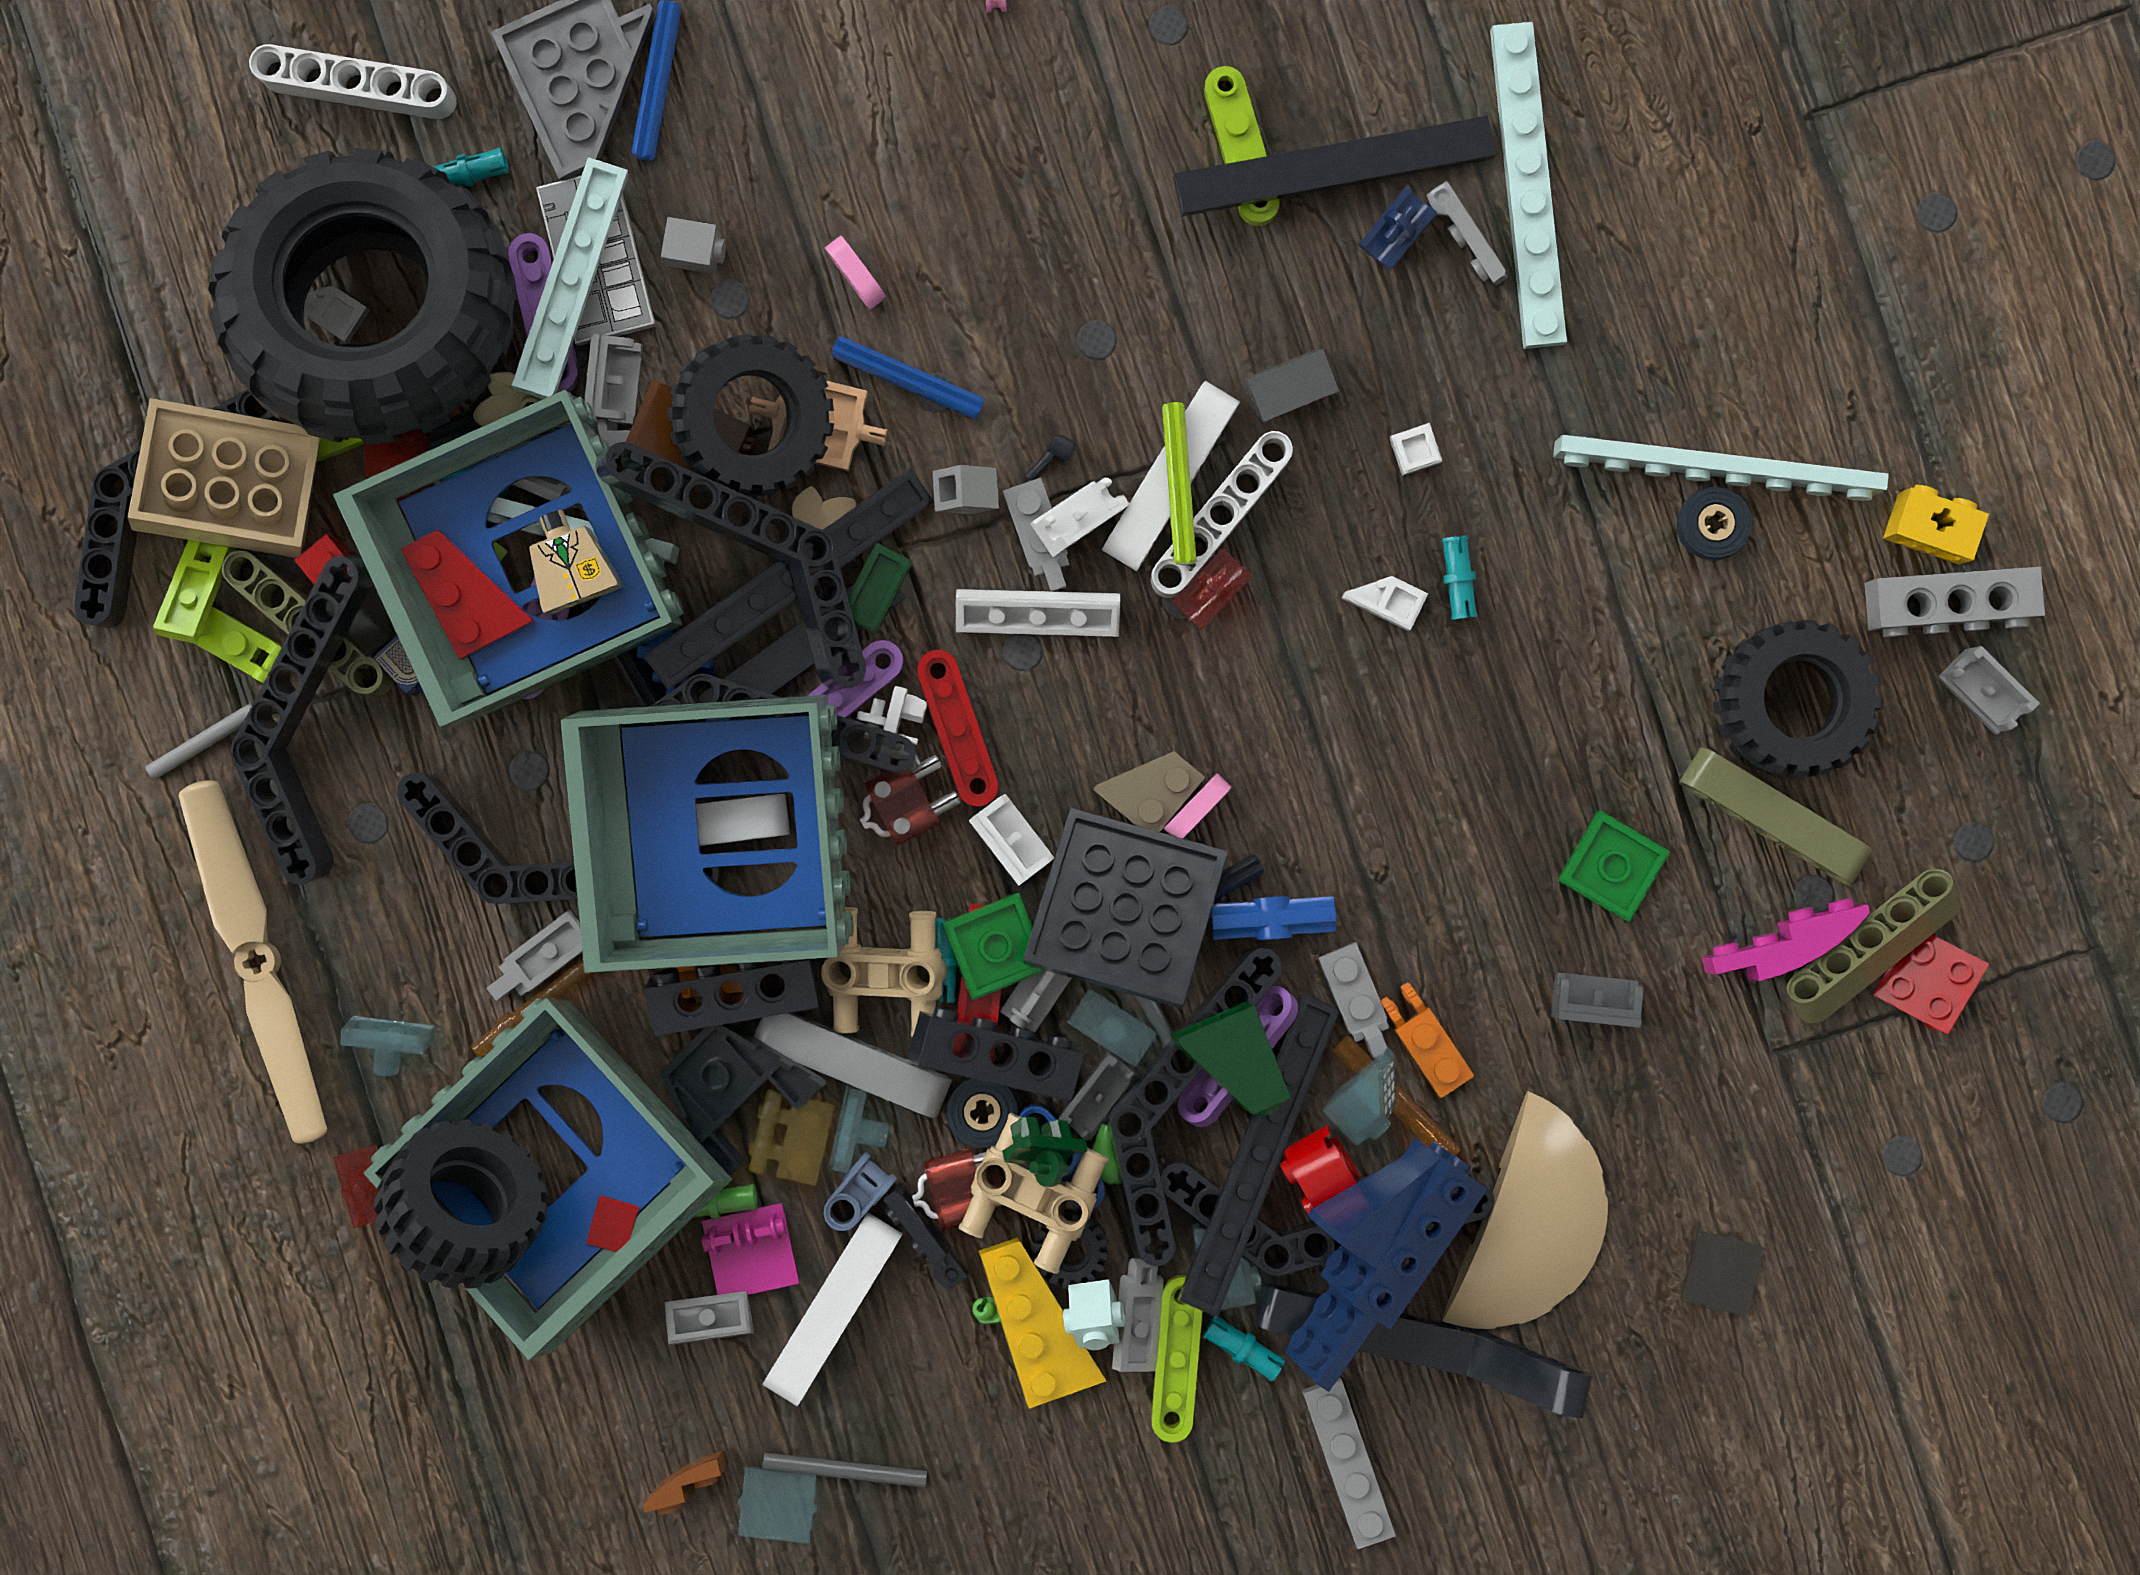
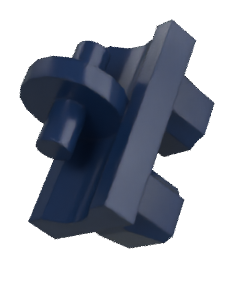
M1405 187L1358 246L1388 271H1391L1436 216L1437 211L1420 201L1411 190Z

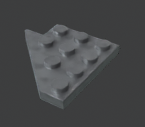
M559 0L491 31L560 181L583 173L588 157L600 161L655 16L650 4L618 17L611 0Z

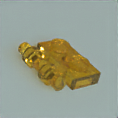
M767 1090L764 1105H759L757 1118L760 1119L756 1139L751 1141L748 1154L752 1155L749 1171L764 1174L767 1160L774 1159L779 1161L776 1177L816 1186L836 1104L810 1099L798 1110L793 1106L791 1111L780 1108L782 1094L777 1091ZM776 1123L788 1125L783 1147L771 1144Z

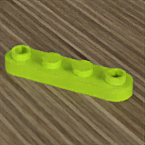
M1221 66L1212 70L1205 81L1204 95L1224 163L1228 164L1266 157V151L1242 74L1229 66ZM1228 81L1232 84L1233 88L1228 92H1224L1218 88V83ZM1279 199L1266 201L1267 205L1263 208H1257L1253 204L1238 206V211L1242 219L1248 224L1263 226L1275 218L1280 201Z
M1177 1275L1169 1279L1165 1283L1162 1293L1151 1422L1155 1434L1163 1441L1170 1443L1185 1439L1193 1426L1202 1311L1179 1302L1174 1298L1176 1291L1182 1289L1187 1275ZM1169 1412H1175L1179 1415V1420L1173 1425L1167 1424L1164 1421L1165 1415Z

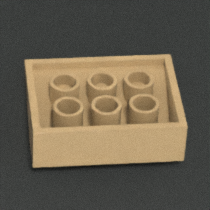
M150 398L128 512L131 529L297 558L304 550L320 438L308 435L305 429L294 424Z

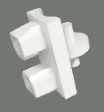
M895 686L887 718L882 717L886 701L875 698L870 713L858 711L857 719L868 722L867 725L879 728V725L884 726V730L897 734L901 718L923 723L928 703L908 694L907 689ZM868 733L864 734V738L870 739ZM902 735V736H904V737L910 739V740H911L912 742H914V743L916 744V746H917V743H918V739H917V738H913V737H909V736ZM881 744L880 753L895 759L908 760L909 754L904 751V745H902L900 751H895Z

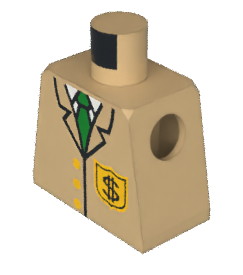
M563 510L553 511L539 518L547 540L530 546V555L543 613L552 615L624 587L621 578L590 528L581 526L571 530Z

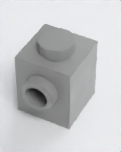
M668 217L661 258L667 267L715 275L717 263L722 264L725 258L726 239L721 238L722 235L716 225Z
M957 465L933 471L935 512L975 514L999 509L996 468Z

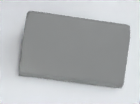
M747 1291L665 1302L668 1344L676 1345L754 1334Z

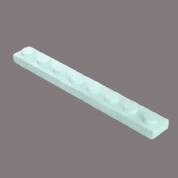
M1533 22L1493 25L1490 30L1523 348L1564 345L1567 342Z
M1562 435L1555 441L1553 454L1554 458H1562L1565 465L1573 467H1588L1589 462L1604 463L1605 470L1615 472H1627L1629 467L1645 468V474L1650 476L1666 477L1670 475V471L1686 473L1685 479L1691 481H1710V476L1726 478L1725 483L1733 486H1750L1751 481L1766 483V489L1775 491H1790L1791 486L1805 487L1807 488V494L1817 496H1829L1832 494V491L1847 492L1848 499L1859 501L1872 500V496L1887 490L1889 475L1888 473Z

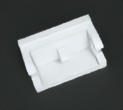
M1103 478L1097 483L1095 481L1091 482L1030 523L1052 557L1130 505L1124 495L1113 498L1109 494L1107 487L1111 485V479Z
M1006 794L997 798L969 820L1018 885H1021L1054 859V856Z

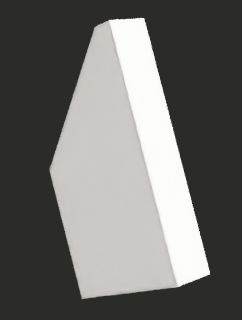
M331 285L308 292L303 315L346 343H349L370 309Z
M1390 576L1346 591L1341 599L1410 631L1428 593Z

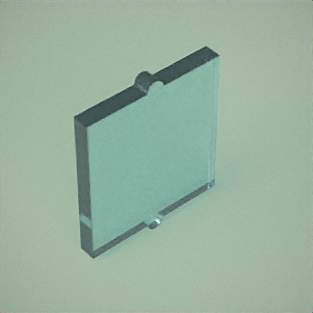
M746 1466L743 1493L737 1501L738 1505L741 1506L738 1536L810 1543L812 1518L818 1509L817 1504L814 1503L817 1475L764 1470L758 1467Z

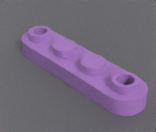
M532 233L516 237L511 242L508 250L509 262L515 276L516 291L527 337L553 263L550 247L540 236ZM529 252H538V259L534 263H526V255ZM573 344L564 368L566 369V377L560 381L556 393L565 389L571 392L579 382L580 370Z
M885 640L875 641L862 651L866 664V673L860 684L851 688L833 690L822 683L808 696L828 695L829 705H835L837 715L848 718L901 673L904 665L903 655L900 649L892 642ZM885 654L891 658V664L887 669H879L877 667L876 660L880 655ZM845 665L837 671L839 676L847 673ZM786 713L782 717L792 716V713Z
M1271 986L1255 1005L1271 1048L1275 1046L1293 1023L1298 1012V1004L1294 996L1279 986ZM1283 1005L1282 1012L1275 1016V1010ZM1201 1069L1181 1093L1178 1109L1180 1115L1186 1121L1197 1127H1205L1217 1120L1232 1101V1098ZM1207 1102V1108L1200 1113L1199 1108L1201 1104Z

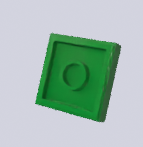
M1599 810L1594 815L1557 881L1626 922H1630L1669 856L1670 851Z
M1014 893L941 923L971 1000L1046 971L1023 964L1024 954L1033 928L1019 893Z

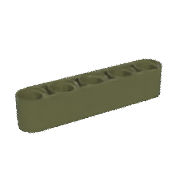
M240 550L229 554L222 565L223 577L232 587L289 635L308 596L264 558ZM251 561L254 567L251 578L243 581L240 570L246 562ZM281 587L285 594L284 601L280 606L274 608L271 604V595L273 591ZM348 631L343 640L347 648L345 656L339 661L333 659L328 669L349 688L359 694L375 697L384 695L393 685V679L373 658L376 654ZM309 636L308 647L315 654L317 645L314 638ZM373 666L377 671V681L373 686L366 688L362 680L363 673L366 669Z
M1699 748L1679 781V784L1691 793L1845 885L1851 886L1873 851L1862 841L1706 748Z
M1931 869L1923 872L1866 917L1842 942L1797 972L1788 982L1787 993L1799 1018L1807 1023H1819L1827 1019L1955 917L1961 905L1950 874L1941 869ZM1906 919H1911V920H1909V921H1907V922L1901 923L1902 921H1904V920H1906ZM1879 944L1878 946H1876V947H1874V948H1869V947H1871L1872 945ZM1847 969L1844 973L1837 974L1841 970ZM1815 995V996H1814L1813 998H1811V999H1806V1000H1804V999L1807 998L1808 996Z

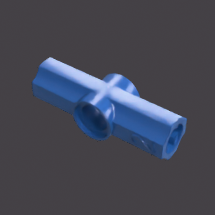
M1290 896L1254 898L1253 902L1213 904L1210 914L1212 939L1256 937V940L1290 938L1292 934H1316L1336 931V911L1333 896L1290 899Z

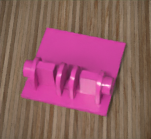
M782 1203L757 1208L754 1211L747 1210L729 1214L717 1219L702 1220L705 1234L702 1235V1244L704 1251L709 1252L718 1295L747 1291V1294L750 1295L799 1284Z

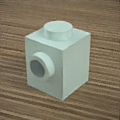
M1109 1279L1068 1285L1069 1309L1063 1310L1064 1326L1066 1333L1073 1335L1079 1349L1100 1350L1106 1348L1109 1344L1120 1343L1119 1327L1125 1326L1124 1308L1121 1301L1117 1302V1297Z

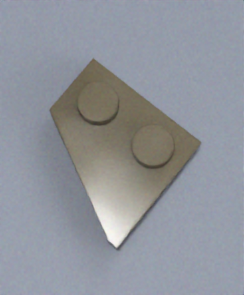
M1173 751L1097 784L1093 791L1135 826L1160 832L1205 777Z

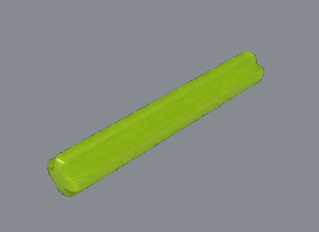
M1171 402L1163 405L1162 412L1174 562L1176 565H1191L1196 562L1185 409L1183 403Z

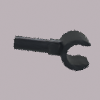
M1062 435L1054 437L1049 443L1046 452L1025 476L1030 481L1034 480L1051 463L1054 456L1066 462L1076 447L1075 442Z

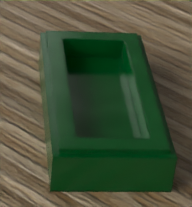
M875 543L848 596L856 625L877 635L913 564L912 560Z

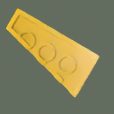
M1018 1237L979 1250L1028 1408L1030 1409L1106 1382L1086 1348L1079 1349L1073 1335L1066 1333L1063 1310Z

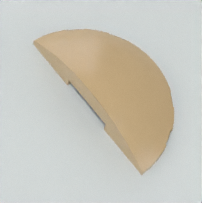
M1529 1091L1526 1092L1499 1164L1501 1171L1492 1192L1494 1196L1493 1207L1490 1214L1482 1219L1474 1243L1469 1244L1441 1319L1444 1322L1473 1329H1495L1496 1327L1523 1324L1551 1311L1554 1306L1578 1288L1594 1265L1601 1249L1607 1224L1608 1198L1602 1176L1603 1170L1589 1140L1585 1139L1568 1115L1546 1099Z

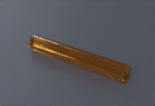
M1346 1036L1336 1044L1333 1049L1334 1053L1384 1103V1096L1387 1093L1385 1104L1389 1107L1388 1102L1391 1098L1390 1109L1428 1147L1435 1141L1447 1151L1457 1156L1460 1147L1393 1080L1391 1081V1078L1388 1086L1389 1076L1386 1074L1384 1079L1385 1072L1350 1037ZM1386 1083L1387 1089L1384 1092V1084ZM1390 1088L1391 1094L1388 1098V1090ZM1394 1093L1395 1099L1392 1103V1095Z

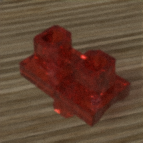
M1222 548L1172 603L1202 630L1253 575Z
M376 1144L333 1157L342 1190H340L342 1198H345L353 1229L373 1223L379 1216L374 1211V1201L379 1191L364 1174L373 1164L371 1157L378 1151Z

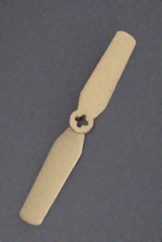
M213 780L196 782L183 788L179 792V799L213 925L230 951L236 953L234 965L238 975L244 979L246 1013L292 1140L299 1144L314 1142L326 1134L327 1126L291 998L276 975L281 965V957L277 948L268 942L267 909L220 784ZM254 951L257 955H265L267 962L261 965L262 972H260L258 967L251 968L249 965V960L255 958Z

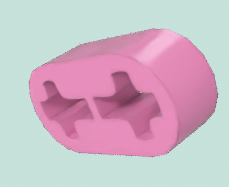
M839 236L824 247L831 260L870 310L887 298L876 280L842 236Z
M1216 773L1163 829L1171 836L1183 839L1232 787Z

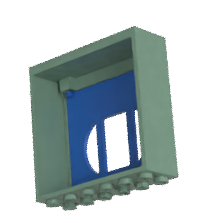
M566 389L333 494L440 727H461L683 626L679 617L685 614L683 606L675 591L671 592L669 589H666L662 578L668 576L664 564L658 554H653L651 550H648L645 540L650 539L648 529L641 516H636L628 506V503L633 501L632 495L606 484L597 475L595 468L596 459L602 451L609 448L606 440L602 441L599 435L596 436L593 427L599 425L597 418L588 402L584 403L581 396L576 398ZM571 421V424L499 457L497 456V454ZM472 465H475L474 468L468 471H465L446 481H443L404 500H401L398 503L397 499L402 498L441 479H444L452 474H455ZM538 476L550 477L565 482L572 487L570 493L495 527L487 528V520L493 503L507 487L517 481ZM580 503L601 547L621 578L624 587L602 595L589 610L571 619L546 620L527 612L535 622L474 653L470 657L463 660L459 659L405 559L401 548L435 530L442 531L482 572L502 588L523 611H526L524 609L526 604L539 599L537 585L516 594L493 547V543L539 522V518L545 514L557 510H565ZM659 615L661 617L489 696L486 694Z
M828 695L579 711L561 719L585 973L832 958L839 956L844 946L848 944L849 937L854 935V921L851 912H846L845 896H850L851 885L849 871H842L841 860L842 855L847 854V836L845 829L839 830L838 815L844 812V798L842 788L835 787V772L840 771L841 762L839 747H832L831 732L837 729V712L835 705H829ZM809 712V715L731 719V717ZM706 719L705 722L621 728V724ZM739 749L754 750L772 757L790 775L787 779L698 784L696 782L698 775L709 761L722 753ZM791 792L793 794L797 848L712 854L701 853L696 808L697 798ZM795 862L797 864L793 875L786 883L772 892L757 896H744L726 891L714 883L704 871L706 867ZM811 926H826V927H827V928H821V929L772 931V932H756V933H740V934H724V935H708V936H692V937H675V938H659V939H643V940H640V937H649V936H665V935H681V934H697V933H714V932H730V931H746V930H762V929H778V928H794V927H811Z
M539 998L532 1002L522 1013L524 1019L514 1029L509 1027L502 1031L492 1041L494 1048L484 1058L478 1056L468 1063L461 1072L464 1077L453 1087L448 1085L439 1091L431 1100L434 1106L423 1116L418 1114L410 1119L401 1129L403 1135L393 1145L388 1143L381 1147L371 1157L373 1164L364 1172L378 1189L382 1177L401 1147L411 1139L413 1134L422 1128L430 1129L433 1123L449 1121L450 1125H453L456 1119L471 1120V1125L478 1126L480 1122L492 1125L493 1130L525 1099L534 1106L587 1165V1172L551 1206H548L546 1220L541 1225L542 1230L518 1264L510 1272H505L533 1305L540 1310L537 1312L505 1275L491 1284L484 1281L480 1287L465 1288L528 1360L554 1352L733 1180L580 1011L568 1000L545 998L544 1000ZM547 1085L566 1086L578 1091L592 1103L598 1112L603 1128V1147L600 1156H597L544 1098L539 1092L540 1087ZM452 1182L430 1184L431 1190L460 1222L476 1226L493 1224L487 1205L469 1188ZM599 1195L639 1206V1215L636 1217L630 1240L618 1252L586 1244ZM434 1196V1198H435L436 1202L438 1203V1205H439L449 1216H451L452 1218H454V1217L448 1212V1210L441 1204V1202Z

